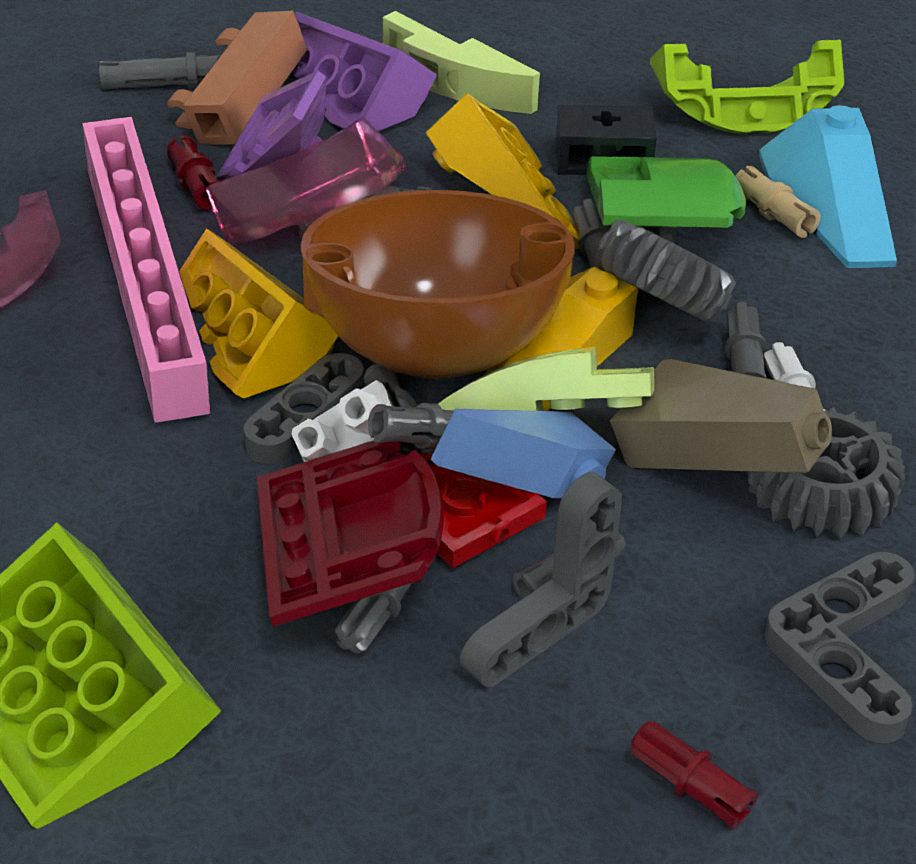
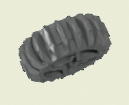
M625 220L614 221L608 233L605 232L598 245L600 248L595 261L599 268L705 322L717 321L721 312L726 310L733 297L731 293L736 282L731 274L688 250Z
M833 405L829 411H824L831 421L833 439L808 473L748 471L747 480L749 492L756 494L758 507L771 508L773 521L789 518L793 532L803 527V525L811 527L816 539L824 530H832L834 535L841 540L846 531H848V528L856 534L863 536L867 527L870 525L880 527L887 515L892 514L894 507L898 505L905 480V474L903 473L905 466L902 464L903 461L901 459L902 449L892 445V434L877 432L876 421H859L856 411L849 415L837 413Z

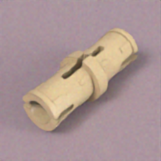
M746 166V172L741 169L735 176L745 198L760 208L758 210L759 213L770 221L775 219L781 222L801 238L807 237L805 230L812 234L818 227L821 218L820 212L795 197L793 189L785 183L770 180L753 166Z

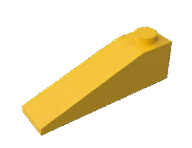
M467 93L426 132L436 147V150L432 153L434 158L447 172L452 174L454 171H457L494 196L522 202L548 213L565 225L573 236L575 248L579 249L578 239L580 233L568 210L552 196L556 192L554 185L538 171L542 164L515 124Z
M206 228L179 273L191 308L203 314L206 324L199 330L202 341L207 344L213 343L216 355L209 361L213 373L236 395L242 398L293 382L319 359L332 352L338 335L323 315L312 313L304 307V298Z
M596 267L570 277L564 294L547 326L528 347L488 369L486 374L503 366L534 356L596 347L598 366L633 335L638 287ZM543 400V411H548L551 408L550 400Z

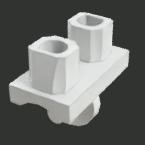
M376 380L361 390L357 388L342 397L339 404L313 420L307 419L294 427L291 434L304 462L373 441L374 438L370 437L368 430V419L372 408L376 404L391 406L384 385Z

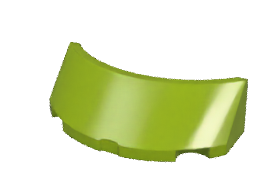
M820 40L814 43L809 59L793 67L794 76L771 87L712 89L710 66L703 64L695 65L687 57L689 53L686 44H664L650 58V64L664 93L679 108L710 127L735 134H769L784 131L811 109H823L837 96L844 86L841 40Z

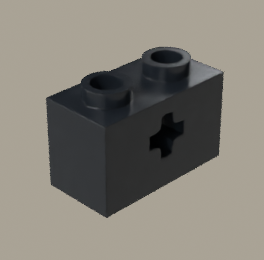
M558 105L555 138L558 175H586L587 165L592 156L655 157L657 136L652 106Z

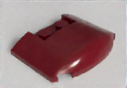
M369 441L257 477L269 617L273 626L422 580L433 564L440 546L444 525V508L436 478L428 463L416 450L406 456L398 452L402 448L400 442L377 443Z

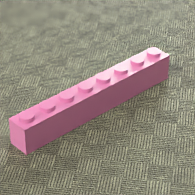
M132 117L82 123L88 174L154 422L158 423L210 414L205 356Z

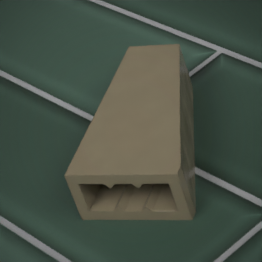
M673 359L662 360L654 369L655 390L651 396L642 397L641 406L622 407L610 420L626 465L631 468L808 473L833 439L831 421L829 416L824 413L817 389Z

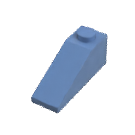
M455 409L431 460L439 467L547 497L562 498L569 486L583 474L594 472L605 479L606 468L616 449L572 412Z

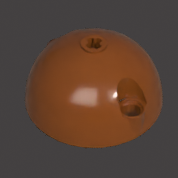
M418 190L381 194L359 199L323 214L312 222L303 233L300 245L303 259L304 307L312 313L323 315L335 333L352 350L383 368L428 379H446L471 375L490 369L528 347L551 321L570 280L575 254L574 239L565 225L548 213L522 202L484 193L456 190Z

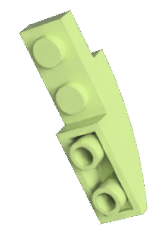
M397 11L383 17V44L402 50L437 75L429 91L458 101L468 93L492 109L530 114L537 111L540 72L474 38L458 44Z
M596 347L563 350L534 356L503 366L477 378L445 398L438 405L444 410L543 411V400H550L551 409L567 410L584 408L585 399L607 398L608 407L641 406L642 397L651 396L655 390L654 367L597 370Z

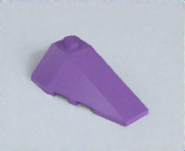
M295 13L308 50L292 70V73L298 79L316 71L327 76L325 108L327 111L324 115L330 123L360 137H365L416 116L437 76L435 73L402 50L307 15Z

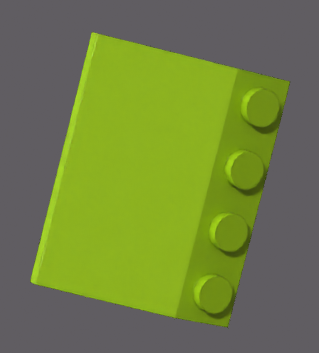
M57 522L0 574V780L31 826L39 829L173 758L221 712L220 708L97 555Z

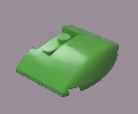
M592 156L587 165V181L603 225H612L614 221L625 220L636 226L728 228L733 225V218L741 219L745 213L746 198L737 178L725 164L715 159Z

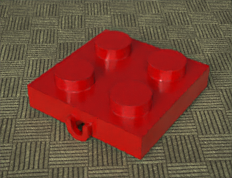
M431 451L421 454L425 461L429 459L430 468L436 478L443 501L444 525L437 554L452 568L545 518L547 501L539 494L439 467L431 460L433 456Z

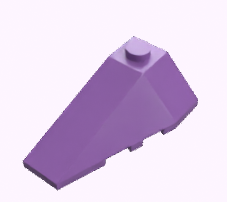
M316 71L262 96L216 179L226 183L295 166L313 157L321 143V138L317 134L324 123L327 76Z

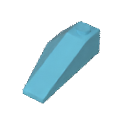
M838 105L827 109H811L759 149L758 156L765 176L774 182L785 183L793 189L795 197L820 212L821 218L816 235L846 268L896 267L897 258L871 136L859 108Z

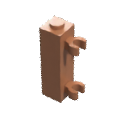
M294 11L255 12L241 31L235 28L223 30L215 41L217 45H228V48L193 92L184 89L177 90L167 101L168 107H179L185 111L175 122L176 126L187 129L192 128L200 144H235L262 96L279 89L308 50Z

